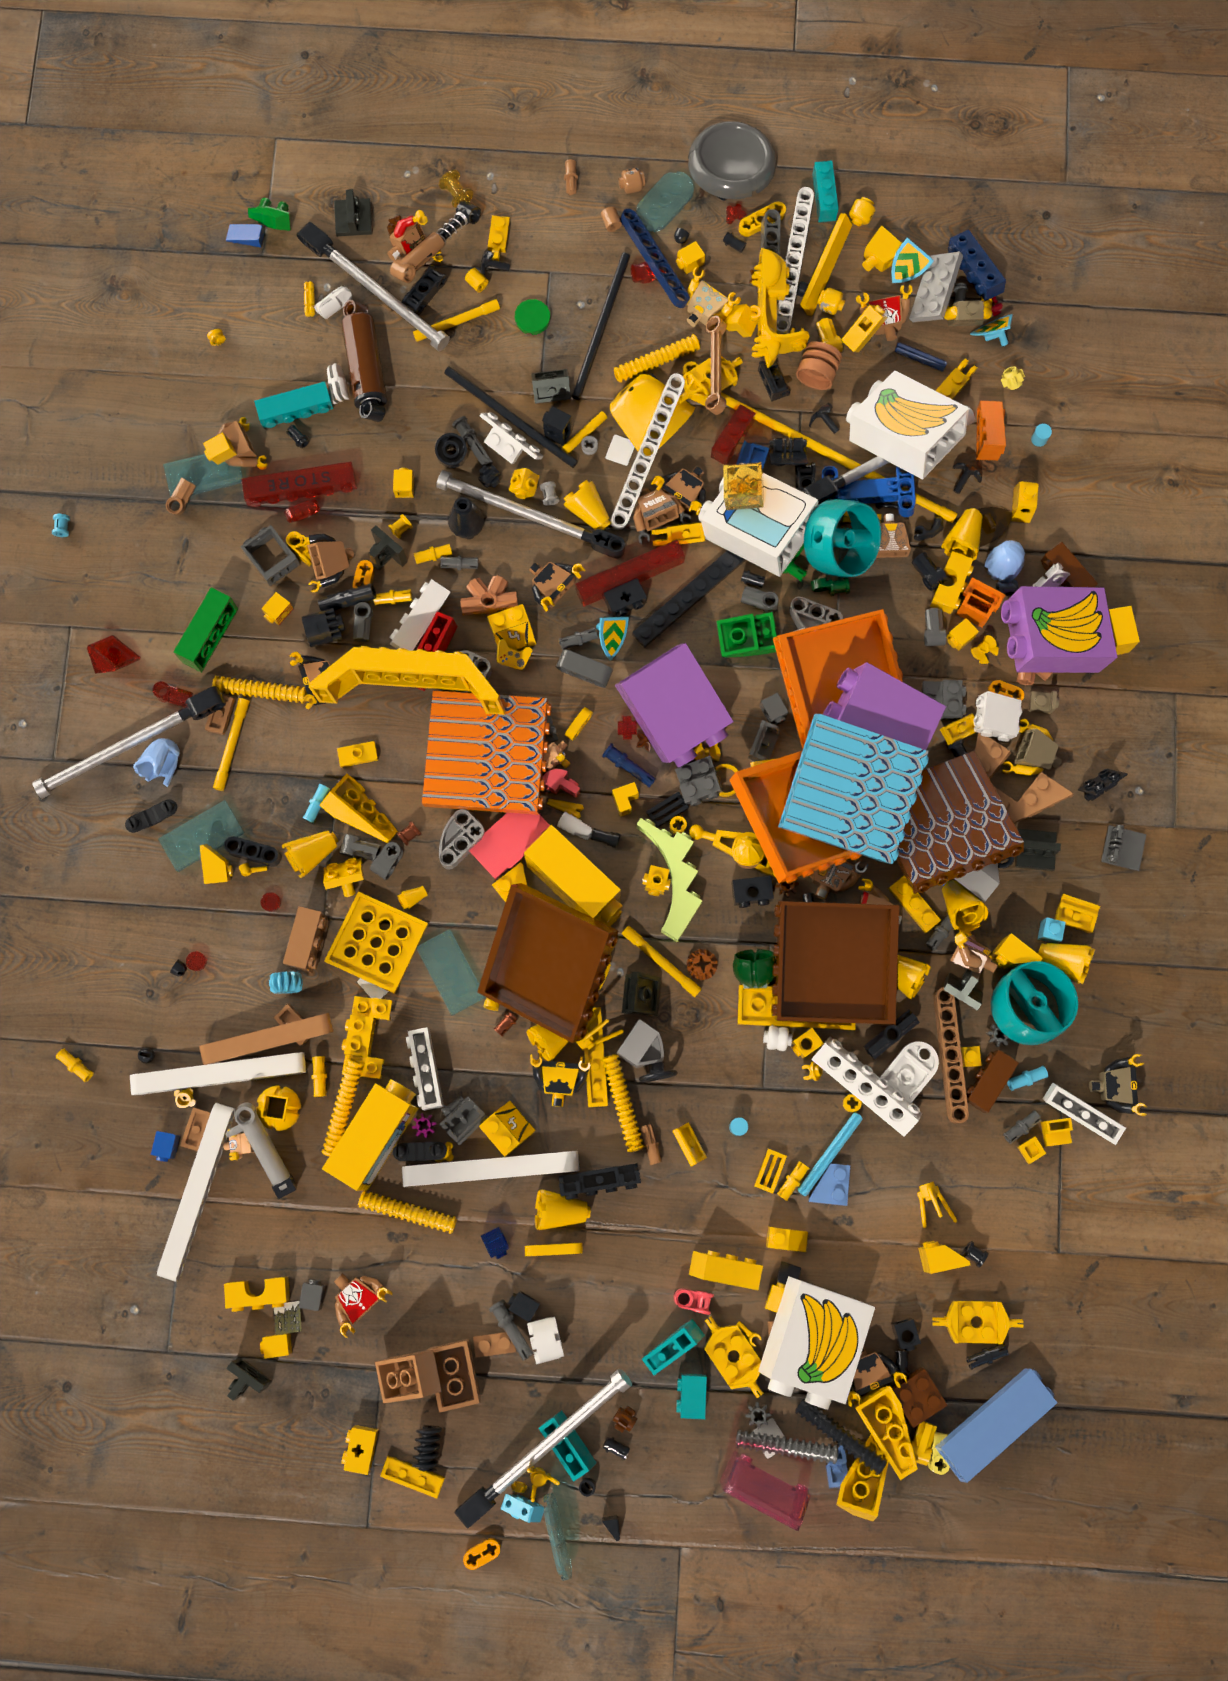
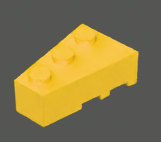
M708 1250L706 1254L693 1251L689 1275L703 1280L759 1290L763 1266L756 1264L757 1260L745 1258L744 1261H740L738 1256L726 1254V1257H721L719 1252Z

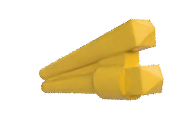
M548 799L547 802L548 805L562 812H567L577 819L581 817L580 812H577V810L582 811L584 809L582 804Z

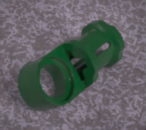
M847 577L832 581V579L827 580V578L811 581L813 592L829 591L830 596L844 592L846 594L850 593Z

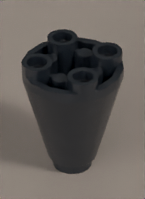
M458 498L448 515V526L451 532L461 538L473 539L483 529L485 518L482 510L468 498Z

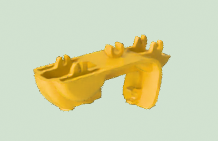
M761 248L758 265L754 267V270L758 271L754 272L751 277L752 279H758L751 282V284L758 287V306L753 305L750 307V311L757 313L756 315H751L750 320H758V337L754 339L758 344L752 347V350L757 352H753L752 357L764 356L767 368H769L776 361L778 354L794 351L800 352L806 348L809 332L805 331L804 328L799 332H794L795 329L792 328L790 334H777V300L784 301L785 296L789 294V284H786V278L789 277V267H786V261L777 253Z

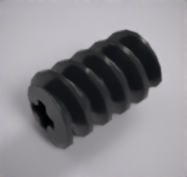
M422 1425V1429L416 1430V1433L421 1434V1437L415 1438V1441L419 1442L420 1446L414 1447V1450L418 1451L419 1454L413 1456L414 1459L418 1460V1463L412 1464V1467L422 1471H437L433 1467L438 1466V1461L434 1458L439 1457V1452L435 1450L440 1448V1444L435 1441L441 1440V1435L437 1433L442 1431V1427Z

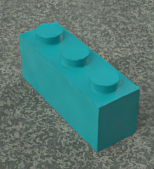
M815 162L812 176L818 222L836 221L839 208L833 162Z
M561 1410L538 1429L546 1438L568 1418ZM573 1430L552 1449L573 1482L590 1471L597 1463L576 1430Z

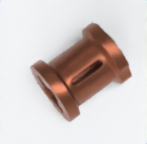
M412 821L401 832H396L406 846L417 835H422Z

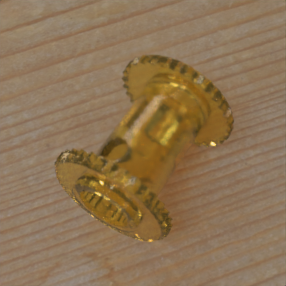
M451 170L445 173L438 184L440 189H447L453 196L452 206L454 208H457L458 204L463 200L470 202L473 197V190L470 188L464 189L459 182L460 173L458 170Z

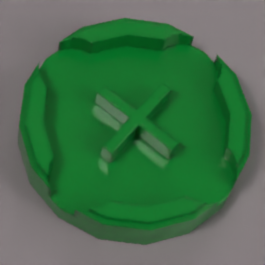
M528 299L517 306L515 323L523 333L537 335L548 328L550 311L542 301Z

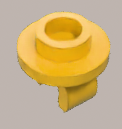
M814 1061L810 1065L802 1066V1069H809L810 1071L809 1076L803 1077L804 1080L813 1079L814 1081H819L823 1075V1069Z

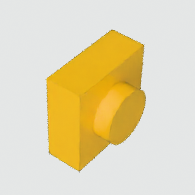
M980 1046L961 1047L963 1067L982 1066Z
M1036 1136L1018 1146L1019 1151L1028 1164L1046 1154Z

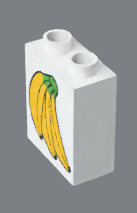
M894 371L884 382L876 381L871 387L868 397L862 403L855 402L849 409L846 421L850 423L849 441L923 480L966 435L969 408Z
M788 1276L758 1372L770 1378L768 1389L776 1393L791 1397L794 1387L808 1391L805 1401L817 1407L828 1410L831 1400L846 1404L875 1307Z

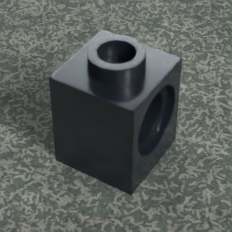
M519 1291L518 1294L513 1293L508 1304L511 1305L509 1308L511 1312L530 1323L540 1302Z
M908 1318L891 1323L898 1348L904 1349L907 1352L916 1349V1345L921 1344L914 1319ZM905 1330L911 1332V1338L908 1341H903L902 1333Z

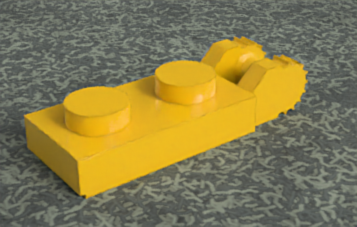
M965 358L936 389V392L953 400L969 382L978 367L974 365L966 375L963 374L961 371L969 362Z
M702 522L666 526V528L652 530V534L655 535L667 533V539L653 541V546H672L705 541Z

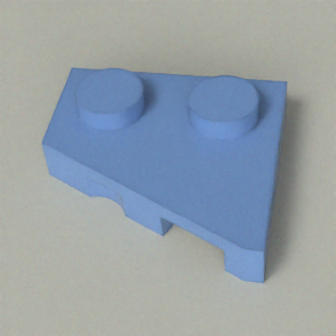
M830 1163L813 1193L808 1198V1202L847 1206L850 1166Z

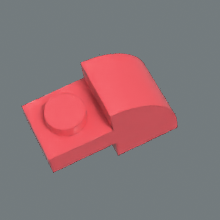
M553 769L542 776V779H545V788L554 794H557L562 789L577 798L580 793V787H578L579 784L572 779L566 780L568 777V771Z

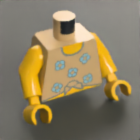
M698 267L693 270L694 279L691 280L687 290L690 296L687 303V311L691 314L687 318V322L693 327L699 321L706 325L713 316H718L722 320L726 319L734 308L733 305H737L741 301L740 297L733 301V297L736 295L734 292L730 293L727 298L702 280L700 282L699 279L705 276V271L702 270L701 275L698 276Z

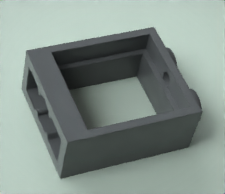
M271 525L262 528L256 536L247 539L240 546L269 586L300 565L295 555ZM274 538L287 557L265 572L251 553Z

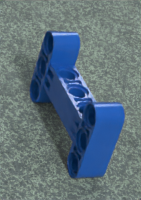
M827 466L822 470V478L833 475V479L839 477L838 470L834 466ZM897 466L895 478L854 481L840 488L839 495L834 499L852 500L864 504L898 501L899 514L903 517H910L915 512L914 475L909 472L901 473L900 470L902 468ZM907 486L910 490L903 491L901 488ZM910 504L911 507L906 509L903 508L902 505Z

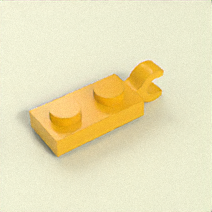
M492 215L488 250L494 253L493 260L499 261L500 252L506 253L510 217Z

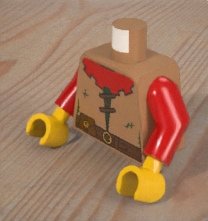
M418 210L415 217L413 215L407 216L397 222L394 232L389 238L393 248L387 252L392 261L398 258L402 260L426 238L421 225H425L428 219L422 210ZM441 255L432 257L436 262L443 260Z

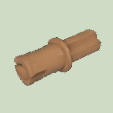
M569 159L565 162L566 174L564 175V180L566 181V193L572 196L577 192L576 181L578 180V175L576 174V161Z
M652 1125L642 1126L641 1132L645 1143L644 1148L647 1150L650 1165L662 1162L657 1146L659 1142H656Z

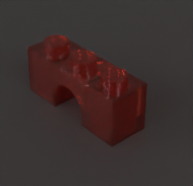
M741 404L739 405L713 445L711 458L727 466L736 452L742 436L745 437L754 424L755 412Z

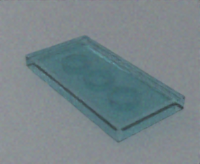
M205 454L163 464L170 496H172L181 478L196 485L192 495L244 483L241 467L229 466L225 461L217 465L212 460L209 461Z
M224 800L158 840L175 870L179 872L201 859L200 845L208 844L217 850L224 846V842L228 837H239L245 832L228 803Z
M450 929L417 946L416 949L451 1016L486 998L477 993L480 984Z

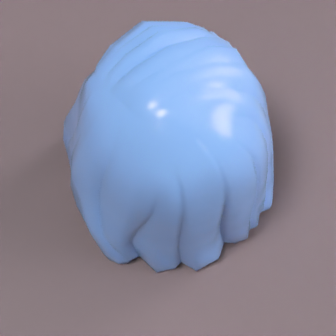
M1013 540L1005 541L989 553L985 561V568H988L987 573L991 575V579L999 580L1001 583H1009L1017 577L1025 562V552L1020 542Z
M167 738L153 741L138 761L134 763V771L140 777H145L146 781H151L160 776L165 777L163 784L168 787L176 770L180 754L177 744Z

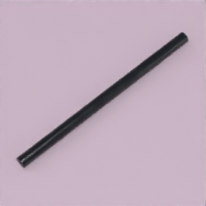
M623 252L572 394L573 399L580 400L630 259L628 253Z
M450 366L446 368L444 374L570 467L574 468L577 465L578 460L453 368Z

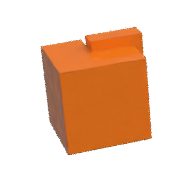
M972 577L963 593L965 598L956 615L964 619L967 618L971 623L983 628L991 613H996L1005 594Z

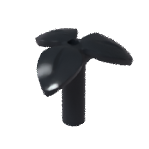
M485 250L481 259L480 271L483 276H485V269L488 266L509 271L510 264L491 259L494 253Z
M831 403L823 405L811 416L810 428L816 418H822L833 434L840 430L827 414L830 413V409H833Z
M962 462L954 464L953 469L964 470L953 490L955 493H961L970 475H974L977 481L981 483L982 476L976 468Z

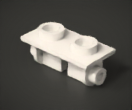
M1060 563L1053 564L1045 573L1048 578L1046 579L1042 576L1032 586L1058 587L1070 573L1062 570L1063 566Z

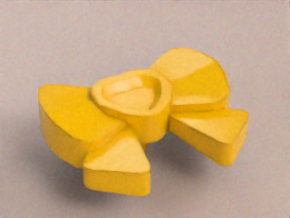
M986 635L983 642L977 647L971 648V653L975 659L979 660L980 664H988L989 661L985 653L990 651L993 655L997 656L999 648L996 647L995 639L990 635Z
M702 743L694 747V751L697 754L694 758L695 761L708 756H712V759L715 761L720 760L721 752L718 743L711 746L710 749H703Z

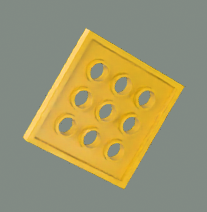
M358 892L324 962L395 994L428 927V923ZM364 913H372L373 919L370 922H364L362 919ZM383 920H388L390 922L389 929L381 930L380 923ZM400 928L407 929L408 934L405 938L397 936ZM363 930L364 937L361 940H356L354 938L355 931ZM376 937L382 940V944L378 948H374L371 945L372 940ZM393 945L399 947V953L395 956L389 954V948ZM347 948H355L356 953L353 957L346 956L345 951ZM366 955L373 957L371 965L363 964V958ZM383 963L390 964L391 969L388 973L384 974L380 971Z

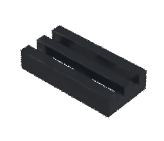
M677 792L647 810L646 813L651 821L656 824L655 827L658 828L673 817L688 810L689 807L681 797V794ZM678 799L677 802L673 803L672 805L668 806L667 808L653 816L652 813L669 804L673 800ZM680 804L683 806L680 809L668 815L667 817L663 818L662 820L658 822L656 821L657 818L674 809L675 807L679 806Z

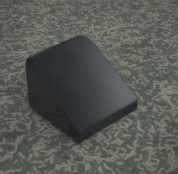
M782 1261L776 1281L786 1284L788 1276L799 1279L801 1267Z
M618 1516L602 1517L605 1527L614 1539L619 1541Z

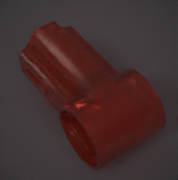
M162 681L155 683L152 689L153 694L160 702H168L184 708L187 707L185 701L193 696V693L170 686ZM161 689H167V692L164 695H159V691Z

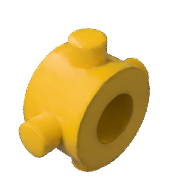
M515 1481L511 1488L515 1492L524 1493L527 1490L526 1483Z

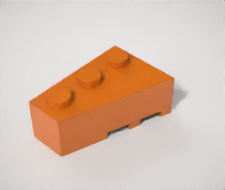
M980 401L977 407L976 460L998 461L1001 454H1004L1006 447L1005 409H1003V403L1000 401Z

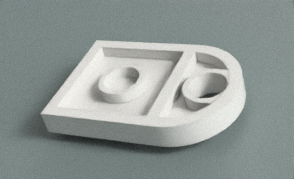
M910 1043L901 1050L880 1077L885 1079L891 1088L901 1092L909 1103H912L936 1073L939 1065L938 1055L934 1048L927 1043ZM923 1048L927 1049L930 1053L927 1060L922 1059L919 1055L920 1050Z

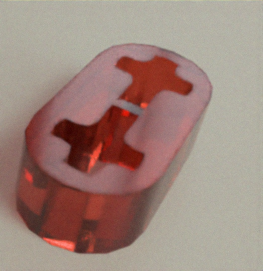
M311 499L286 509L284 515L287 522L293 523L318 513L320 507L317 500Z

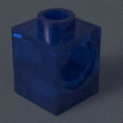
M500 1226L481 1235L491 1258L495 1256L496 1259H499L508 1254L506 1250L510 1249Z

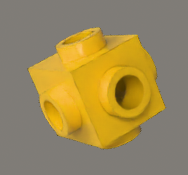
M527 468L514 470L509 491L520 499L533 497L537 490L539 475Z
M650 866L649 874L645 873L642 883L646 885L645 891H648V894L659 896L660 894L664 895L665 890L669 891L671 879H668L669 869Z

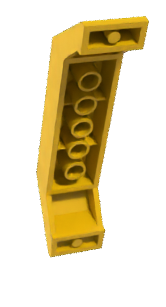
M368 646L353 647L309 683L310 690L319 702L338 704V699L359 684L471 691L481 702L486 714L505 715V708L499 695L467 654L462 652L446 653L440 650L427 652L422 649L408 651L404 648L392 650L386 647H379V649Z

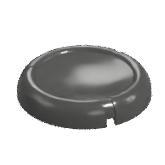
M725 121L707 127L694 139L688 154V168L694 181L706 192L720 198L743 199L751 197L753 191L756 190V193L764 190L775 174L776 155L771 142L760 130L743 122Z

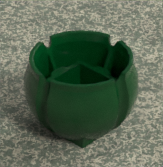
M752 949L737 952L734 955L733 972L736 979L743 985L744 989L767 988V985L775 977L773 976V964H776L775 956H773L772 951L757 949L756 952Z

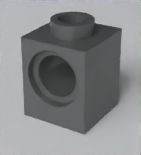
M778 693L762 700L760 703V708L769 723L778 725L786 720L788 710Z
M309 1279V1282H304L298 1308L315 1311L322 1310L326 1285L321 1284V1280Z

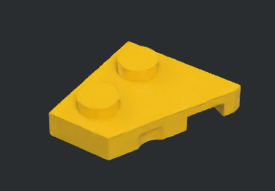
M520 862L492 884L505 903L511 885L519 883L527 885L523 864Z

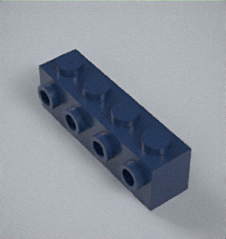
M969 229L951 237L948 253L961 252L963 258L959 269L963 270L967 280L974 285L977 294L987 301L1003 293L1006 279Z

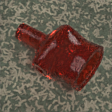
M646 261L631 265L630 270L634 283L640 282L645 284L654 281L655 275Z

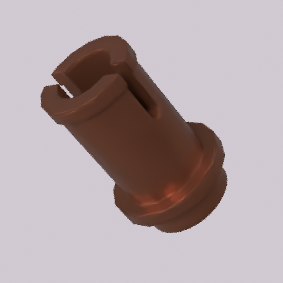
M511 1012L505 1013V1017L493 1028L502 1037L513 1024H517L516 1021L518 1019Z

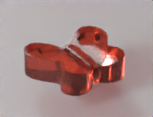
M736 204L734 207L727 206L726 208L727 224H732L735 219L741 221L747 216L741 210L740 204Z

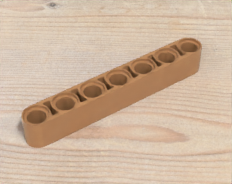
M944 987L935 991L933 1001L948 1119L952 1123L959 1124L968 1119L969 1111L955 997L943 990ZM940 992H945L948 995L946 1002L940 999ZM943 1011H947L950 1014L949 1021H945L942 1018ZM946 1030L950 1031L953 1035L951 1041L946 1040L944 1037ZM948 1050H952L955 1053L954 1060L947 1058L946 1053ZM951 1069L957 1072L956 1080H952L949 1077ZM953 1089L958 1090L960 1093L958 1100L953 1099L951 1096ZM956 1109H959L962 1112V1118L960 1120H957L954 1117V1111Z
M325 1013L201 1045L199 1049L203 1065L334 1031L330 1015Z

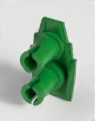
M262 198L257 208H248V218L258 221L259 224L266 225V227L291 231L290 212H287L289 205L286 202L281 201L278 203L277 208L271 207L272 202L268 198Z

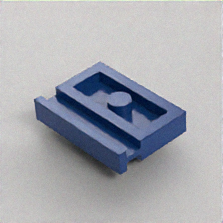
M744 440L733 474L741 463L762 472L769 448L754 443L750 444Z

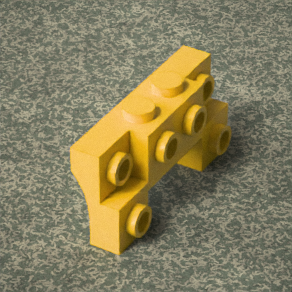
M354 996L352 1015H350V1019H347L345 1023V1031H348L347 1038H344L342 1042V1050H344L345 1054L342 1074L346 1071L347 1059H356L364 1063V1066L361 1067L362 1072L359 1073L361 1077L382 1079L381 1071L384 1059L372 1058L370 1055L376 1019L391 1021L390 1013L394 1001Z

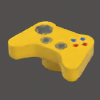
M501 639L498 641L496 660L501 665L522 670L529 660L532 649L526 647L522 651H516L508 647L506 640Z

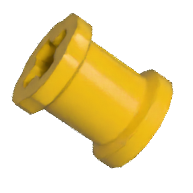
M403 514L400 515V519L394 524L388 525L391 532L398 539L403 532L413 527Z

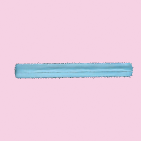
M858 1113L852 1114L799 1186L798 1192L803 1196L808 1195L863 1120Z

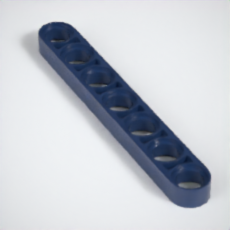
M624 209L620 221L674 306L678 308L686 307L690 299L688 292L638 214L632 209Z

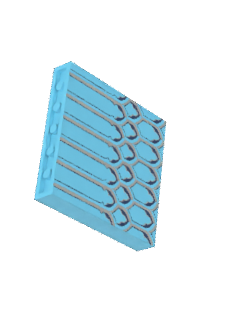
M814 714L778 827L884 863L893 864V861L897 859L899 850H897L899 842H902L905 835L903 831L905 824L909 822L911 816L909 812L911 805L916 801L917 794L915 792L917 786L922 782L923 776L921 773L923 767L925 768L928 763V751L822 714Z

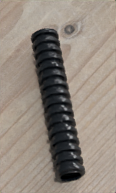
M805 1398L802 1399L795 1409L796 1414H801L800 1417H805L806 1422L810 1421L812 1426L815 1425L817 1427V1430H822V1434L826 1433L827 1438L831 1437L832 1441H836L839 1447L843 1446L844 1451L848 1450V1454H853L855 1459H860V1463H865V1467L869 1466L871 1471L874 1470L876 1475H880L888 1463L886 1458L882 1459L881 1454L877 1455V1451H872L870 1446H865V1442L861 1443L860 1438L856 1439L854 1434L851 1435L849 1433V1430H844V1426L840 1427L839 1422L835 1423L833 1418L830 1419L828 1417V1414H823V1410L819 1411L817 1406L814 1407L806 1402Z

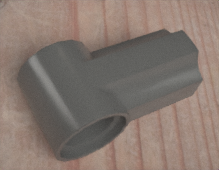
M748 586L745 587L741 598L742 603L760 608L766 613H774L778 609L779 599L776 593L764 592ZM772 600L775 604L769 606L765 602Z
M360 602L354 608L353 640L367 642L370 640L373 612L367 603ZM363 609L368 610L367 615H365V616H360V615H359V613H360L361 610H363Z
M928 609L925 611V646H945L946 631L943 629L942 609Z
M345 834L339 853L352 858L360 857L374 861L380 853L381 846L363 841L356 836Z

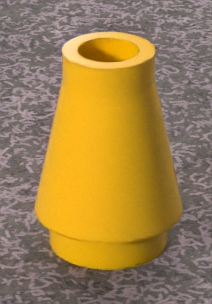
M423 886L402 891L400 895H397L403 909H410L424 897L428 896Z

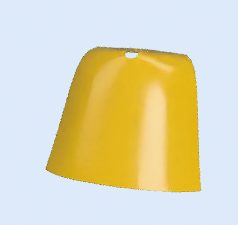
M647 374L637 376L618 393L610 404V411L637 451H639L665 387L662 382ZM664 398V402L667 405L673 404L671 398ZM687 401L681 404L677 402L659 448L681 428L694 412L695 407ZM657 415V419L660 422L666 421L664 415ZM651 431V432H650V436H651L653 439H658V438H659V435H658L657 432H655V431ZM649 448L643 449L644 455H652V452Z

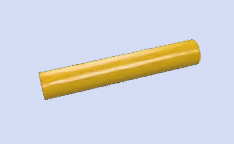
M601 411L570 439L562 449L569 454L582 442L584 437L589 436L607 419L606 414Z

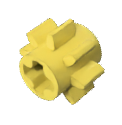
M1013 366L1003 372L1004 375H1002L1001 379L1003 387L1008 386L1010 390H1014L1023 384L1022 381H1024L1025 375L1022 369L1018 370V368Z

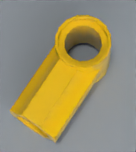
M824 318L817 322L816 327L821 342L832 345L839 352H842V341L840 336L836 334L832 319Z
M926 1421L917 1425L914 1439L911 1441L916 1463L925 1466L928 1465L931 1457V1445L937 1428L936 1425Z

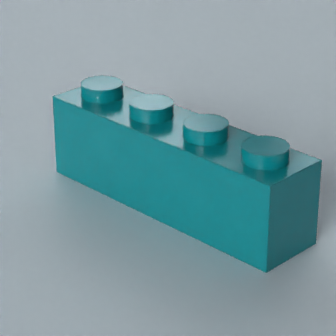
M325 381L254 401L263 428H272L281 423H291L295 419L309 418L313 414L326 413L333 409Z

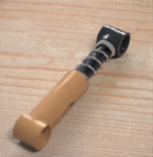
M465 200L461 201L456 208L454 219H449V223H445L443 228H439L438 233L432 232L402 260L396 259L392 263L390 268L391 275L405 283L412 282L416 272L445 246L444 243H446L447 238H451V234L457 233L456 230L462 228L463 225L469 223L476 224L479 221L481 209Z

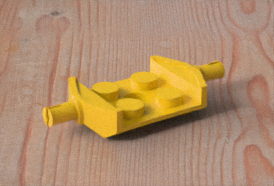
M721 356V391L732 384L734 386L737 385L738 377L735 368L743 364L740 357L731 362ZM711 357L683 375L685 392L680 395L678 399L679 404L687 399H691L705 406L706 399L711 395V379L706 377L707 374L711 375Z
M953 1301L944 1318L932 1317V1321H938L932 1322V1326L947 1327L954 1343L1003 1344L1009 1328H1023L1024 1324H1017L1024 1323L1023 1319H1010L1002 1302ZM974 1316H978L981 1319V1325L977 1328L971 1325V1319Z
M712 1316L708 1317L712 1323L708 1319L705 1322L712 1330V1334L706 1342L704 1350L731 1389L750 1387L756 1398L760 1397L759 1394L762 1395L763 1392L756 1383L760 1374L758 1372L761 1364L760 1358L737 1325L720 1327ZM732 1350H736L739 1353V1359L736 1362L728 1360V1353Z

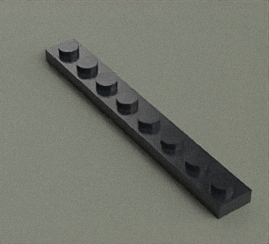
M727 550L634 630L632 635L645 648L745 562L746 559Z

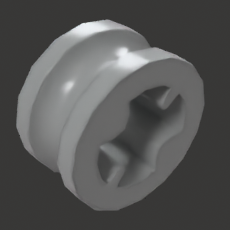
M592 436L583 438L581 442L583 453L592 455L597 451L598 443L596 438ZM586 443H588V444H592V443H593V448H591V447H587V448H586Z

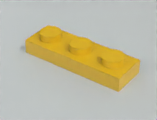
M905 876L888 888L924 933L941 921L919 893L913 894Z

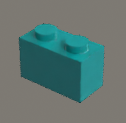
M681 1373V1379H677V1391H681V1398L676 1402V1412L680 1413V1418L705 1419L706 1375Z

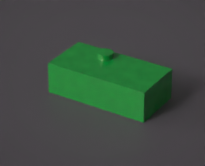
M212 587L209 589L173 651L183 664L201 673L203 672L238 611V607L232 598Z

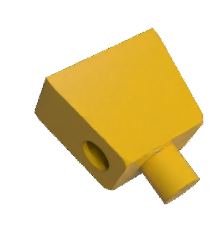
M881 226L865 248L863 256L866 260L862 263V266L866 271H870L874 267L880 272L885 271L892 266L894 256L902 243Z
M1021 481L1014 487L1011 521L1031 522L1037 509L1038 483Z

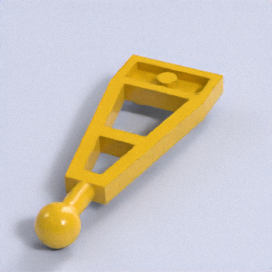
M693 825L689 829V835L692 839L699 840L704 838L713 841L712 846L732 856V849L720 843L721 837L735 839L741 834L740 832L717 830L716 834L704 831L700 825ZM767 862L766 867L758 864L754 868L763 874L775 877L769 862Z

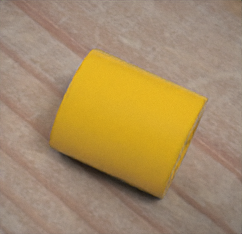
M472 268L465 276V281L478 293L482 292L489 282L476 268Z

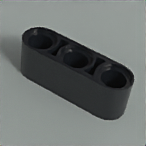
M235 836L228 837L224 842L225 850L234 857L270 867L277 866L281 862V854L274 847ZM238 842V848L232 851L230 849L231 845ZM256 847V854L249 856V850ZM272 852L275 853V858L271 861H268V854Z

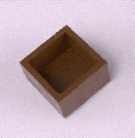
M919 1367L906 1377L908 1383L904 1379L899 1380L898 1383L901 1388H898L896 1384L890 1386L901 1402L904 1417L913 1428L948 1406L930 1376L922 1367Z

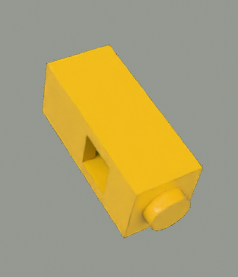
M869 305L841 340L853 352H860L888 318L884 315L885 310L879 305Z

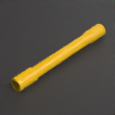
M494 299L477 308L433 324L431 327L437 332L444 331L479 316L500 310L497 299ZM419 330L413 331L416 342L427 338Z
M238 699L234 720L213 789L224 791L228 771L242 723L248 710L249 700Z
M627 926L622 932L625 938L640 948L679 982L694 998L702 990L693 980L685 976L647 943L632 927Z

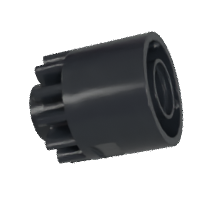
M446 433L439 437L435 444L437 459L446 468L456 469V467L462 466L467 459L468 450L466 443L458 434ZM450 448H455L456 453L453 455L447 454V450Z
M334 608L302 616L303 627L311 648L343 639L341 632L345 630L341 614L336 615Z

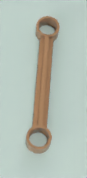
M718 316L711 317L706 324V331L711 334V395L706 399L705 407L715 415L722 413L726 407V399L721 396V336L726 331L727 324Z

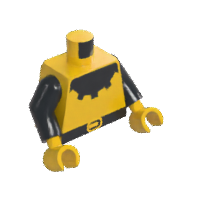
M539 1053L538 1060L533 1059L532 1054L530 1055L533 1077L540 1090H543L545 1094H552V1106L563 1107L564 1096H573V1093L579 1092L586 1082L592 1063L591 1059L588 1064L582 1062L583 1057H581L579 1064L542 1061L541 1053Z

